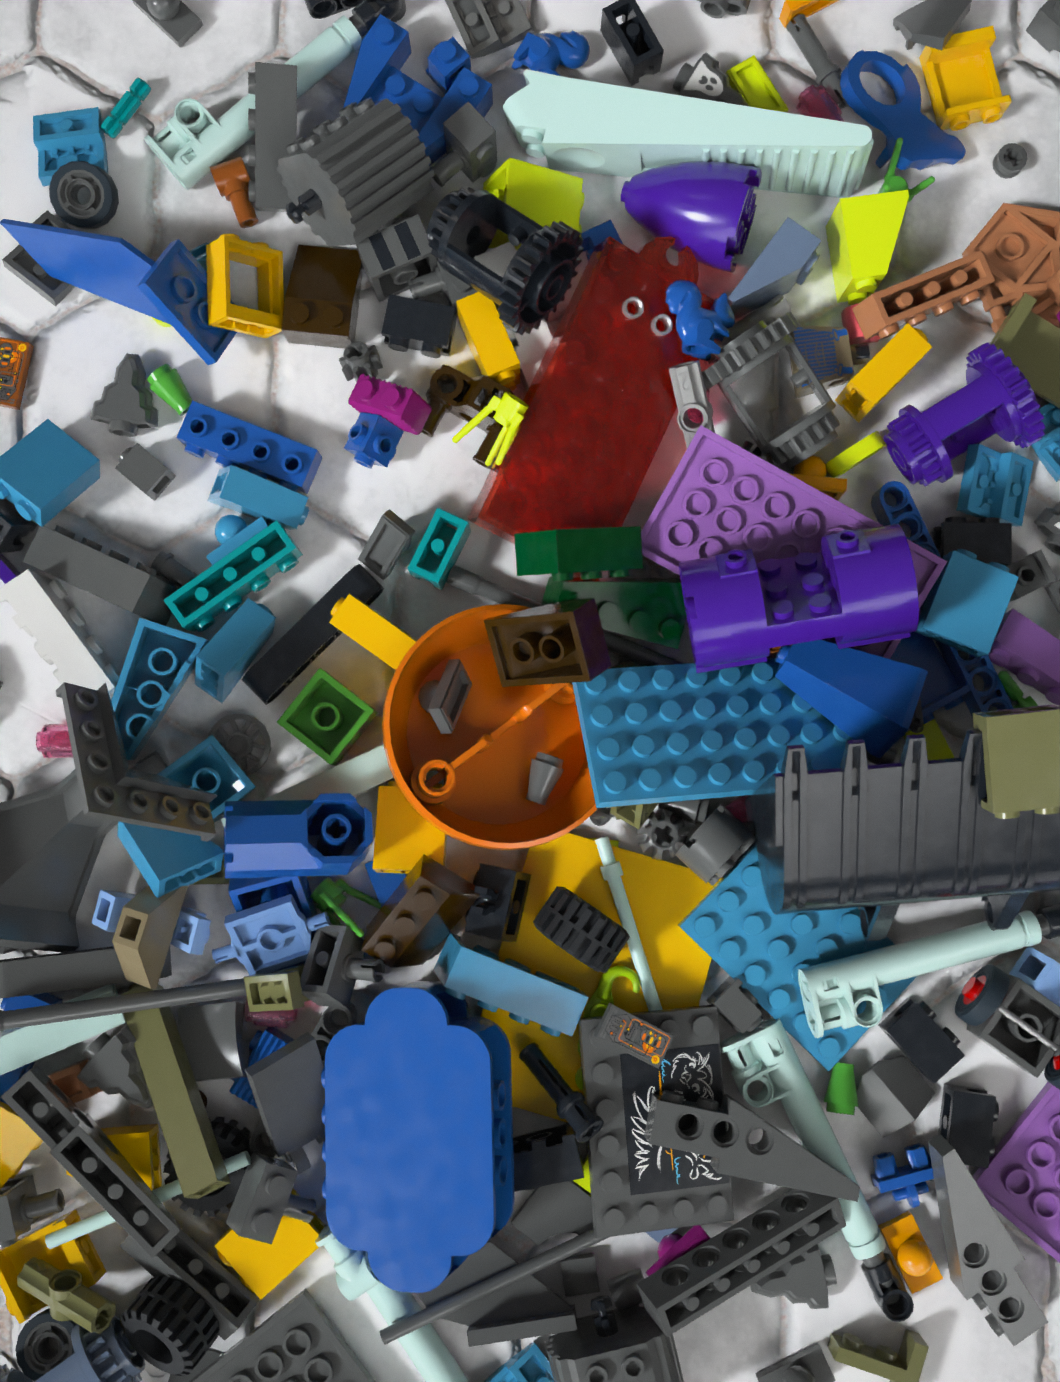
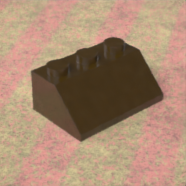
M423 854L367 925L361 950L375 959H381L390 968L423 965L480 894L474 892L475 885Z

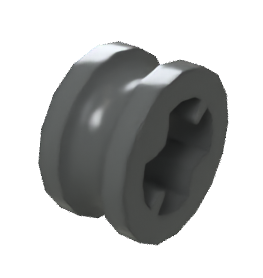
M1008 143L1004 145L992 162L995 173L1005 179L1015 177L1026 165L1027 153L1018 144ZM1007 155L1010 160H1016L1014 166H1012L1010 161L1005 162L1004 158Z

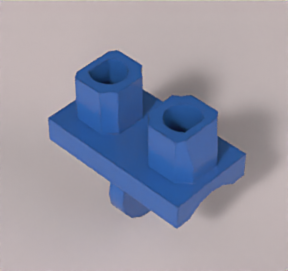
M921 1143L905 1147L908 1165L897 1167L894 1154L891 1152L874 1155L875 1174L870 1175L873 1186H877L881 1193L892 1190L895 1201L907 1198L911 1208L920 1206L918 1195L929 1192L928 1185L924 1181L934 1179L931 1158L926 1147Z

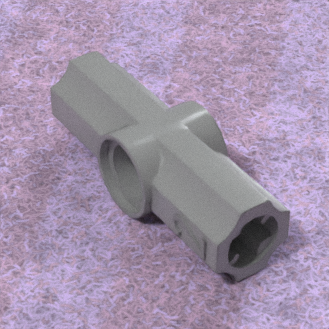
M699 360L680 363L669 368L679 412L677 423L683 430L686 448H688L700 425L715 433L712 420L713 408L707 398ZM688 409H699L703 415V422L695 423L691 421L688 417Z

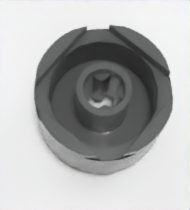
M721 804L691 835L686 845L683 844L675 856L705 883L709 882L714 886L757 838L752 835L753 832Z

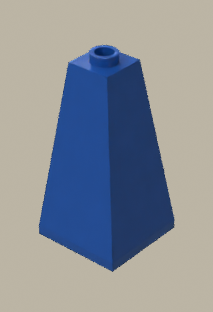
M824 640L781 646L775 658V662L780 663L775 674L777 679L853 740L863 739L866 750L879 759L909 730L928 671L919 667L852 648L838 649L837 644Z

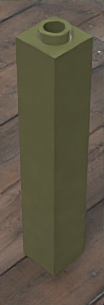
M134 983L129 986V991L121 995L162 990L164 988L158 984L156 989H150ZM163 1007L123 1013L126 1023L136 1039L134 1047L184 1198L199 1199L231 1183L171 1008Z

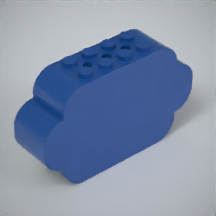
M441 981L413 982L388 989L376 996L368 1007L365 1021L341 1029L330 1040L325 1053V1066L321 1074V1083L325 1088V1103L321 1113L322 1122L325 1125L322 1159L326 1162V1177L322 1184V1195L326 1199V1217L329 1228L335 1238L344 1246L357 1251H367L370 1267L377 1279L386 1287L399 1292L423 1293L435 1289L470 1254L477 1252L508 1223L514 1210L510 1043L505 1032L495 1022L484 1017H470L466 1000H461L445 992L446 987L443 986Z

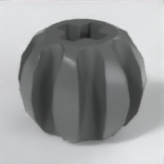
M662 809V816L659 820H657L653 811L648 817L649 826L646 828L642 826L640 830L637 829L636 834L645 833L647 836L645 841L638 843L641 850L645 852L649 847H654L652 859L662 860V853L666 849L672 859L677 853L675 843L680 842L686 845L688 835L679 836L678 830L686 825L681 817L674 823H671L670 818L673 811ZM667 826L666 834L669 836L668 841L660 840L657 843L658 836L654 833L655 829H664Z

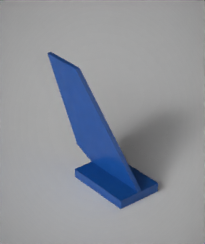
M2 219L0 221V224L49 276L172 325L207 365L214 364L219 360L237 333L208 325L207 271L179 239L170 242L155 262L123 238L9 219Z

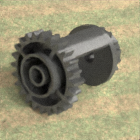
M791 311L768 326L762 320L722 347L720 354H714L718 361L702 372L706 391L714 385H718L762 454L769 453L777 466L785 462L788 468H792L836 439L838 434L835 428L840 425L839 420L832 411L836 404L790 335L792 331L800 326ZM785 347L799 368V371L790 377L792 383L796 388H799L808 382L821 405L806 413L766 441L730 385Z

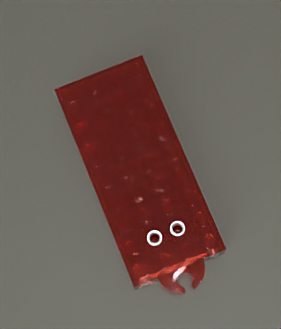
M610 236L595 246L523 401L529 408L523 415L524 419L514 435L502 464L497 465L494 461L467 520L515 544L514 534L555 529L622 527L677 408L669 368L680 363L699 360L696 357L682 353V341L676 330V314L671 313L668 304L665 303L666 290L674 281L688 280L697 285L699 278L698 262L687 245L678 252L679 262L677 266L670 264L666 258L667 249L675 245L676 238L657 237L640 247L637 253ZM701 292V307L710 310L714 299ZM580 572L573 573V575L580 577Z

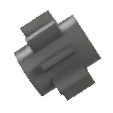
M354 342L348 345L343 352L344 357L339 358L342 366L341 370L347 381L354 378L357 382L359 376L363 373L366 376L370 375L376 378L378 369L383 368L376 346L372 345L368 348L363 342Z

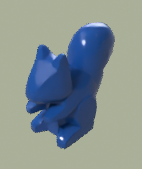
M573 30L571 32H562L560 37L551 33L533 34L528 32L514 54L513 58L515 60L511 68L517 70L525 65L530 70L561 76L556 72L558 66L561 65L568 69H577L583 66L589 58L590 46L585 36Z
M688 280L674 281L666 290L665 303L668 304L669 311L676 314V330L682 341V353L709 361L711 353L720 354L721 352L720 346L714 340L722 342L724 337H729L730 331L728 329L735 324V316L728 303L727 294L723 293L719 298H716L711 309L708 310L701 307L702 294L695 283Z

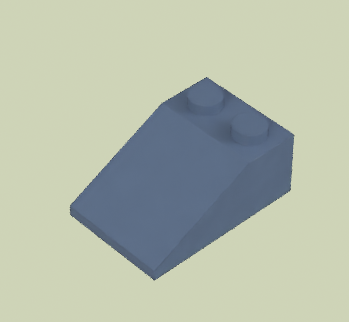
M787 217L728 297V303L735 319L765 305L779 294L785 295L789 293L795 283L802 285L820 257L816 250L822 240Z

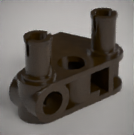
M442 365L432 375L430 387L425 394L432 410L421 433L433 437L445 413L450 412L469 422L488 405L494 395L501 398L505 391L514 393L509 388L485 375L471 378L448 365ZM453 384L455 390L443 393L442 386ZM494 410L476 426L485 431L487 435L477 453L473 456V460L487 469L492 468L497 456L494 458L490 466L485 465L489 452L503 428V425L493 418L496 413ZM526 411L523 415L524 419L519 425L511 444L515 440L517 434L519 433L521 427L529 415L528 411Z

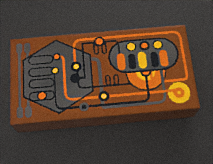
M0 337L1 407L20 410L34 346L29 342Z

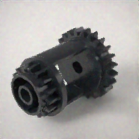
M468 187L467 190L460 188V190L450 192L439 202L428 224V245L432 248L431 254L438 258L441 268L500 305L498 311L501 312L499 319L503 321L502 324L520 335H523L525 332L530 334L533 328L539 329L541 321L547 322L549 313L551 311L556 312L557 305L560 301H564L565 293L572 287V278L578 274L575 268L582 262L579 255L583 252L584 248L580 246L583 242V239L579 237L580 232L562 221L559 224L553 221L550 227L547 225L542 227L499 200L487 190L475 191ZM497 229L508 235L512 245L518 246L520 243L522 244L510 261L503 278L474 260L475 256L487 251Z

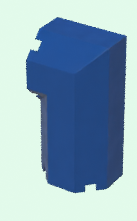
M323 793L315 800L225 801V879L348 875L365 860L373 843L372 813L366 807H361L357 803V799L350 793Z

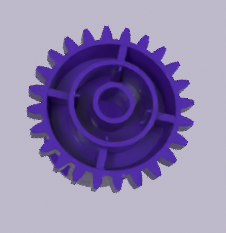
M987 342L968 353L969 356L966 357L968 364H966L967 385L922 413L914 406L908 404L899 410L898 418L888 423L887 428L889 432L884 435L886 448L896 467L909 483L914 485L919 482L920 485L923 484L926 487L936 480L941 483L946 482L953 477L951 460L966 452L968 445L979 444L994 434H997L1007 442L1013 441L1016 446L1020 445L1021 448L1029 447L1045 435L1043 430L1046 427L1041 421L1044 419V416L1038 411L1040 405L1037 403L1031 385L1018 366L1012 363L1009 356L1005 358L1002 349L997 350L995 344L990 345Z

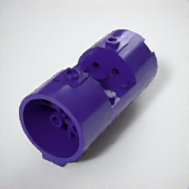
M898 523L868 529L843 530L837 534L825 535L821 539V552L817 553L803 552L794 557L783 559L770 558L756 563L752 549L732 550L711 557L679 562L683 600L697 673L767 662L770 652L769 648L835 637L838 649L908 638L910 637V632H915L918 627L919 601L916 575L908 541Z

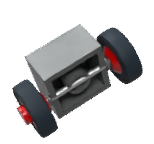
M991 964L982 967L969 979L962 989L955 1005L956 1015L969 1024L966 1030L1022 1070L1036 1078L1044 1070L1046 1080L1060 1090V1007L1020 978L1007 974Z

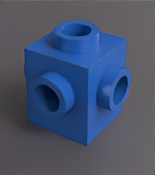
M360 412L356 423L349 431L344 449L354 454L353 460L370 469H372L373 465L388 467L389 462L396 454V447L404 431L380 415Z

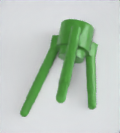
M897 138L888 171L884 177L885 182L878 194L908 190V202H910L915 195L934 183L935 178L931 176L912 189H909L906 180L895 175L903 143L902 138Z
M327 877L313 891L310 898L318 904L316 907L322 913L327 912L332 925H342L334 915L336 913L359 937H363L364 931L341 908L347 899L343 893L346 892L369 905L381 909L379 901L349 886L341 878L335 883L330 877Z

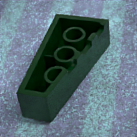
M549 577L541 606L567 600L595 598L602 629L678 649L687 619L680 578L610 577L581 579L580 577H573L574 580L552 581V577Z

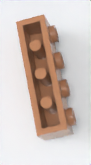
M982 250L873 293L852 310L865 340L877 335L882 340L899 332V326L909 323L914 327L927 320V314L933 312L934 316L938 317L954 309V303L960 302L961 306H965L981 297L979 291L995 282V279Z

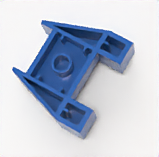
M380 14L362 40L344 107L353 102L358 104L370 97L374 102L387 98L393 104L397 103L402 109L400 112L404 117L408 116L411 121L410 125L419 133L420 136L418 138L426 147L424 150L425 154L430 157V166L447 153L443 123L468 101L484 118L493 105L492 84L464 67L443 98L400 71L412 53L409 33Z

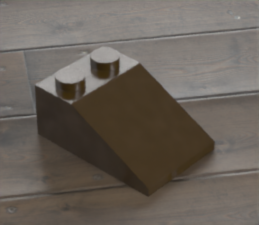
M298 245L285 295L281 328L288 343L346 348L355 342L363 265L358 250Z
M595 598L561 601L484 620L502 687L592 681L612 666Z

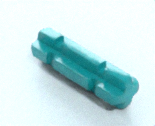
M139 77L129 87L130 92L126 91L110 112L111 117L107 116L101 124L103 132L113 139L123 129L122 125H126L142 104L140 101H144L151 92V87Z

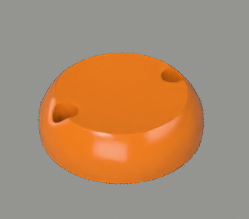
M497 604L471 608L452 615L433 626L416 641L403 657L394 672L383 707L382 732L384 749L395 782L406 800L421 817L438 830L459 841L487 849L515 850L548 843L582 824L598 809L595 804L572 682L502 687L484 620L531 609L521 605ZM460 659L472 682V686L454 731L451 734H441L431 714L421 707L418 699L419 691L426 682L441 680L449 660ZM537 752L564 760L562 765L564 771L549 795L546 805L526 799L531 759L536 758ZM438 771L437 774L426 781L427 772ZM444 779L443 787L438 789L432 788Z

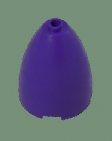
M689 161L668 164L636 174L631 178L630 182L625 181L621 191V202H625V210L644 230L668 248L706 266L733 273L737 263L732 261L735 254H743L757 207L755 205L756 194L753 193L754 186H760L762 172L761 168L730 162Z

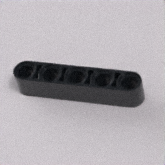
M361 564L354 566L245 673L242 681L265 705L271 703L343 633L329 623L333 617L330 613L336 602L341 597L346 599L351 594L370 606L383 592L384 587Z

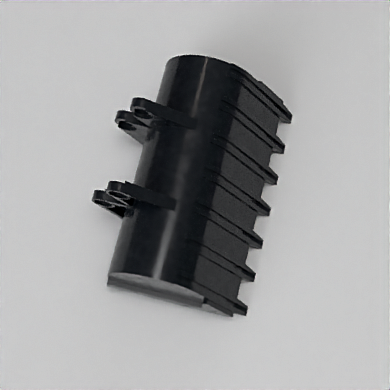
M980 729L967 730L959 758L928 760L926 738L923 734L907 735L900 763L867 765L864 740H848L840 768L807 771L803 744L786 746L781 773H774L752 795H749L744 802L747 823L754 822L760 872L765 894L772 912L777 915L860 907V925L865 941H878L886 938L900 904L982 897L981 901H985V916L990 929L993 931L1008 929L1030 893L1060 890V812L1056 814H1036L1035 810L1020 811V817L1000 819L995 818V814L981 808V799H987L983 739Z

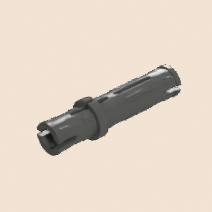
M800 14L793 19L797 25L790 21L786 29L790 32L816 74V83L820 88L824 87L836 110L846 107L847 105L844 102L845 99L840 87L841 68L836 63L833 64L806 20L805 15Z

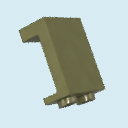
M1043 705L973 713L974 729L982 731L987 799H981V808L995 814V818L1000 819L1020 817V811L1035 810L1036 814L1059 813L1060 706Z

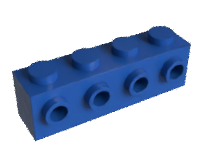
M193 400L176 437L185 446L184 451L199 458H203L207 454L217 458L215 463L224 468L230 465L237 466L264 479L279 483L278 485L290 490L300 491L308 494L322 461V456L317 449Z

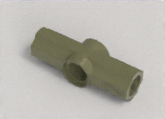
M33 1257L24 1264L21 1273L17 1276L18 1287L50 1306V1315L57 1321L72 1320L91 1333L101 1334L109 1327L112 1318L116 1314L115 1303L85 1286L82 1282V1274L77 1270H59L43 1259L39 1260Z

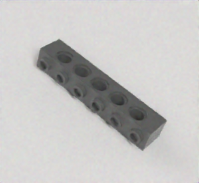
M792 1189L636 1283L646 1312L666 1337L670 1336L844 1228L846 1222L839 1199Z

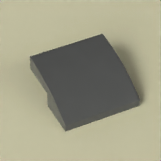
M445 0L472 59L483 57L523 40L528 32L535 33L520 0Z
M48 210L33 222L34 224L72 230ZM20 244L2 259L6 269L55 307L75 287L49 276Z
M233 1001L179 1008L178 1032L196 1082L247 1077L245 1069L248 1068L250 1041L242 1039L244 1003Z

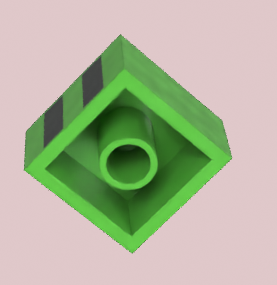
M319 668L277 723L327 763L337 766L379 712L328 672Z

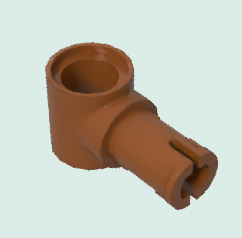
M239 156L210 167L221 197L225 196L226 200L231 202L240 227L249 228L256 225L259 221L252 202H249V180L251 179L242 157Z

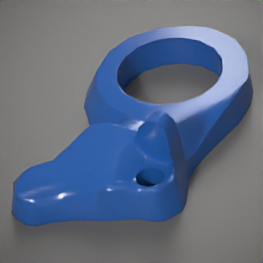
M861 50L855 53L841 73L840 87L843 98L854 112L886 136V147L875 162L880 169L891 160L897 138L903 139L897 168L900 170L909 168L923 170L938 163L954 165L963 159L966 150L957 137L944 132L922 114L920 85L908 64L902 66L892 57L878 51ZM860 72H872L888 82L894 91L896 104L885 105L868 95L862 86L859 77Z

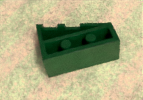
M641 526L555 529L514 534L517 576L552 574V581L574 580L573 573L580 572L581 579L602 578L601 571H608V578L627 577L629 576V569H643Z

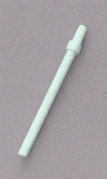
M608 836L597 838L595 842L603 864L600 866L604 881L608 880L621 925L630 936L627 944L648 1011L663 1010L621 879L623 871L620 861L615 860Z
M248 1151L223 1160L228 1174L251 1165ZM179 1180L152 1190L161 1202L182 1194ZM104 1210L46 1235L45 1243L49 1249H52L116 1221Z

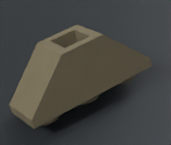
M148 885L123 906L112 943L126 980L150 989L157 988L188 886H181L157 898Z

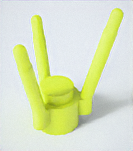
M505 391L501 398L494 395L488 405L470 420L452 438V441L454 443L459 442L494 410L496 413L493 418L503 425V428L489 452L485 465L490 466L496 456L495 463L501 465L514 435L524 419L523 415L529 406L508 391Z

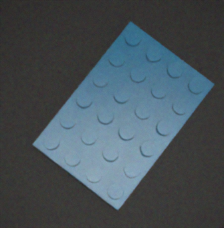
M756 843L678 925L733 979L735 977L739 978L743 983L741 987L743 989L746 988L767 1013L776 1021L780 1018L784 1029L827 1071L833 1068L870 1027L865 1028L858 1025L843 1029L840 1026L825 1030L823 1037L815 1038L807 1022L798 982V970L895 945L887 936L885 939L878 941H865L861 931L860 910L858 908L774 914L765 894ZM917 976L878 986L883 1013ZM866 1001L858 1005L857 1015L865 1010Z

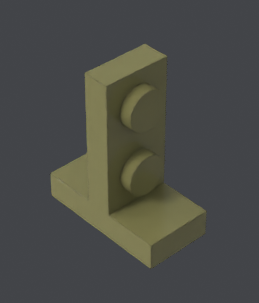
M305 963L272 973L245 976L244 982L249 1012L294 1010L304 1007V1002L310 1000L302 994L300 983Z
M909 1329L905 1330L898 1354L891 1348L883 1345H877V1348L865 1345L862 1339L849 1333H844L843 1337L831 1333L827 1345L835 1361L889 1379V1382H919L929 1349L921 1335Z

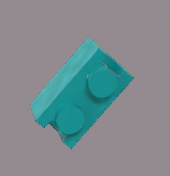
M437 508L407 568L411 576L419 580L423 578L431 582L435 588L443 590L450 570L456 564L471 533L469 523ZM447 523L457 527V530L447 526Z

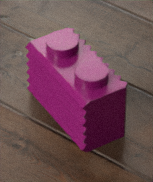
M364 373L359 376L348 399V404L352 405L359 413L380 415L401 430L415 435L421 434L432 410L431 406L412 388L408 389L406 386H398L396 383L392 384L385 380L382 381L380 378L376 379L370 375L366 376Z

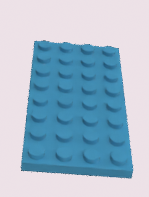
M775 658L767 659V662L702 673L696 672L695 663L610 668L592 681L572 682L596 808L752 795L774 773H781L786 746L803 744L807 771L840 768L846 742L853 739L775 677L780 664L775 662Z

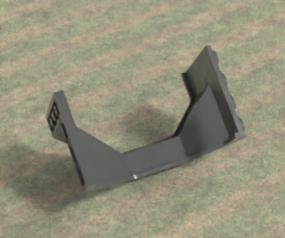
M66 682L56 689V696L63 700L75 769L54 787L0 803V947L53 952L75 951L80 947L76 928V914L106 834L118 822L201 836L202 841L206 842L216 835L209 803L218 795L157 774L128 768L122 736L106 682L98 690Z

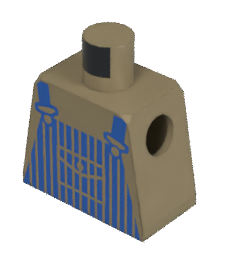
M799 326L790 333L825 389L847 383L854 375L853 365L869 362L870 352L868 344L850 345L848 330L845 327ZM789 355L792 375L799 371V368ZM808 382L799 388L794 386L795 398L814 393Z

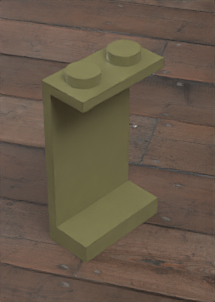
M1025 293L1012 306L990 345L995 344L997 350L1002 349L1005 358L1008 356L1011 358L1012 363L1018 366L1036 395L1060 408V328L1031 312L1037 299Z

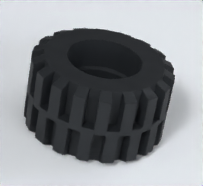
M557 886L533 920L537 930L597 972L606 973L630 938L623 927L565 887Z
M217 1116L213 1121L209 1117L220 1153L226 1159L244 1151H248L251 1158L250 1140L247 1138L250 1131L246 1127L242 1130L236 1127L238 1121L231 1119L229 1123H224L225 1117ZM169 1152L166 1156L169 1160L164 1164L163 1173L169 1174L164 1180L165 1185L178 1180ZM247 1166L230 1173L229 1179L231 1183L199 1199L184 1198L182 1193L173 1197L172 1200L176 1201L179 1198L183 1202L180 1208L185 1212L189 1207L193 1208V1215L201 1217L204 1211H207L208 1217H216L220 1210L225 1214L231 1210Z
M166 1276L151 1278L120 1317L123 1333L136 1352L156 1368L175 1376L189 1375L220 1333L218 1320L208 1304L190 1287Z

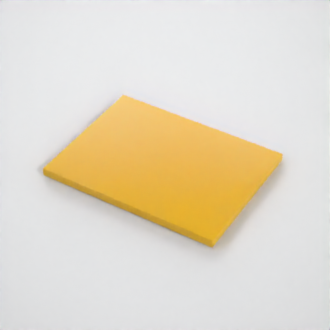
M567 833L548 843L528 849L522 872L531 874L517 941H502L498 953L499 960L502 962L506 958L513 959L530 968V973L532 974L540 971L581 989L589 997L587 1003L598 988L603 972L593 970L556 945L537 930L533 920L555 888L559 886L567 888L622 927L608 880L604 881L600 866L603 864L595 840ZM611 845L615 860L620 861L623 875L621 879L662 1009L699 1006L712 958L678 925L721 879L712 886L709 882L705 883L688 867L664 860L652 859L650 856ZM626 942L610 968L616 965L626 966L636 973ZM620 976L613 981L611 991L615 1006L629 1013L648 1011L641 985L640 991L634 993L632 982L627 977ZM483 1008L480 1017L490 1019L498 1024L505 1032L510 1043L512 1106L567 1122L566 1119H560L557 1115L556 1103L540 1085L526 1064L521 1061L519 1054L527 1045L534 1042L537 1043L541 1051L558 1070L570 1088L583 1094V1090H580L575 1082V1074L581 1067V1057L578 1052V1024L573 1036L561 1033L559 1037H555L540 1029L541 1024L530 1020L528 1025L511 1019L509 1017L510 1012L498 1008L497 1012H491Z

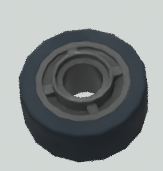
M71 161L60 166L52 176L49 186L50 202L56 214L66 223L82 229H97L106 225L116 214L119 204L118 189L112 177L102 168L85 161ZM87 186L91 192V198L88 203L82 205L78 200V192L82 187Z
M50 1308L29 1320L18 1335L15 1349L17 1363L24 1375L35 1382L74 1354L71 1331L77 1323L72 1320L57 1321L53 1319L50 1315ZM49 1337H53L57 1341L58 1352H54L49 1347Z

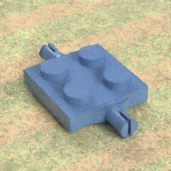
M292 894L225 916L224 925L231 937V944L212 949V956L216 964L236 957L245 965L249 975L270 973L306 961L313 940L311 931L330 926L329 916H327L325 911L306 918L299 911Z

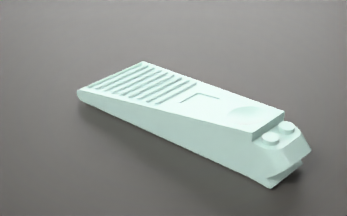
M529 69L523 72L527 86L511 95L503 105L507 124L518 143L526 149L525 152L537 158H543L546 155L549 169L633 177L649 169L689 161L730 162L761 168V184L759 187L754 186V189L847 198L855 190L859 189L874 144L871 129L861 124L575 79Z

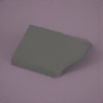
M903 1055L875 1063L862 1075L856 1090L859 1110L883 1138L915 1121L935 1094L934 1090Z

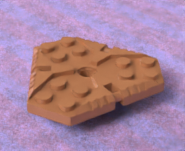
M1003 203L962 253V256L965 257L982 250L995 279V282L979 291L980 300L983 302L985 312H990L993 322L990 324L992 330L996 334L1007 316L1003 307L1009 305L1012 308L1025 293L1037 299L1031 312L1060 328V323L1056 316L1060 311V212Z

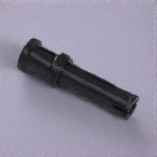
M534 1042L527 1045L520 1052L519 1058L526 1064L540 1085L556 1103L557 1115L560 1119L567 1120L576 1132L575 1138L579 1143L588 1141L603 1127V1119L592 1113L585 1104V1097L582 1093L573 1091L558 1070L541 1051L537 1043Z

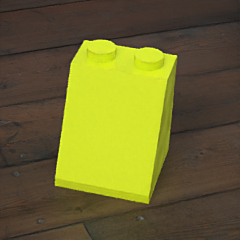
M509 158L483 183V190L494 194L499 200L542 227L545 225L550 227L553 221L558 224L562 221L582 233V226L579 224L580 211L585 199V195L582 192L583 178ZM497 229L489 248H496L510 242L508 235ZM522 244L514 246L515 249L518 250Z
M908 190L841 198L825 226L837 303L848 302L849 305L861 303L875 292L886 276L909 199Z

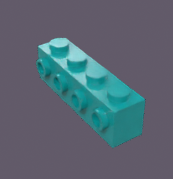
M276 520L165 598L164 602L184 629L191 632L196 630L202 632L215 623L214 617L224 610L228 613L239 607L243 603L242 598L251 591L257 593L266 588L271 583L270 578L280 571L286 573L293 569L299 563L297 559L303 554L284 527Z

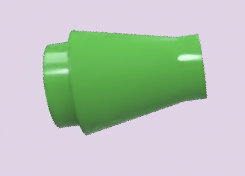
M169 364L160 366L147 378L151 385L150 390L176 410L180 416H183L187 413L192 398L177 369H172Z
M837 1062L833 1066L823 1101L827 1102V1112L855 1115V1106L859 1107L854 1064Z

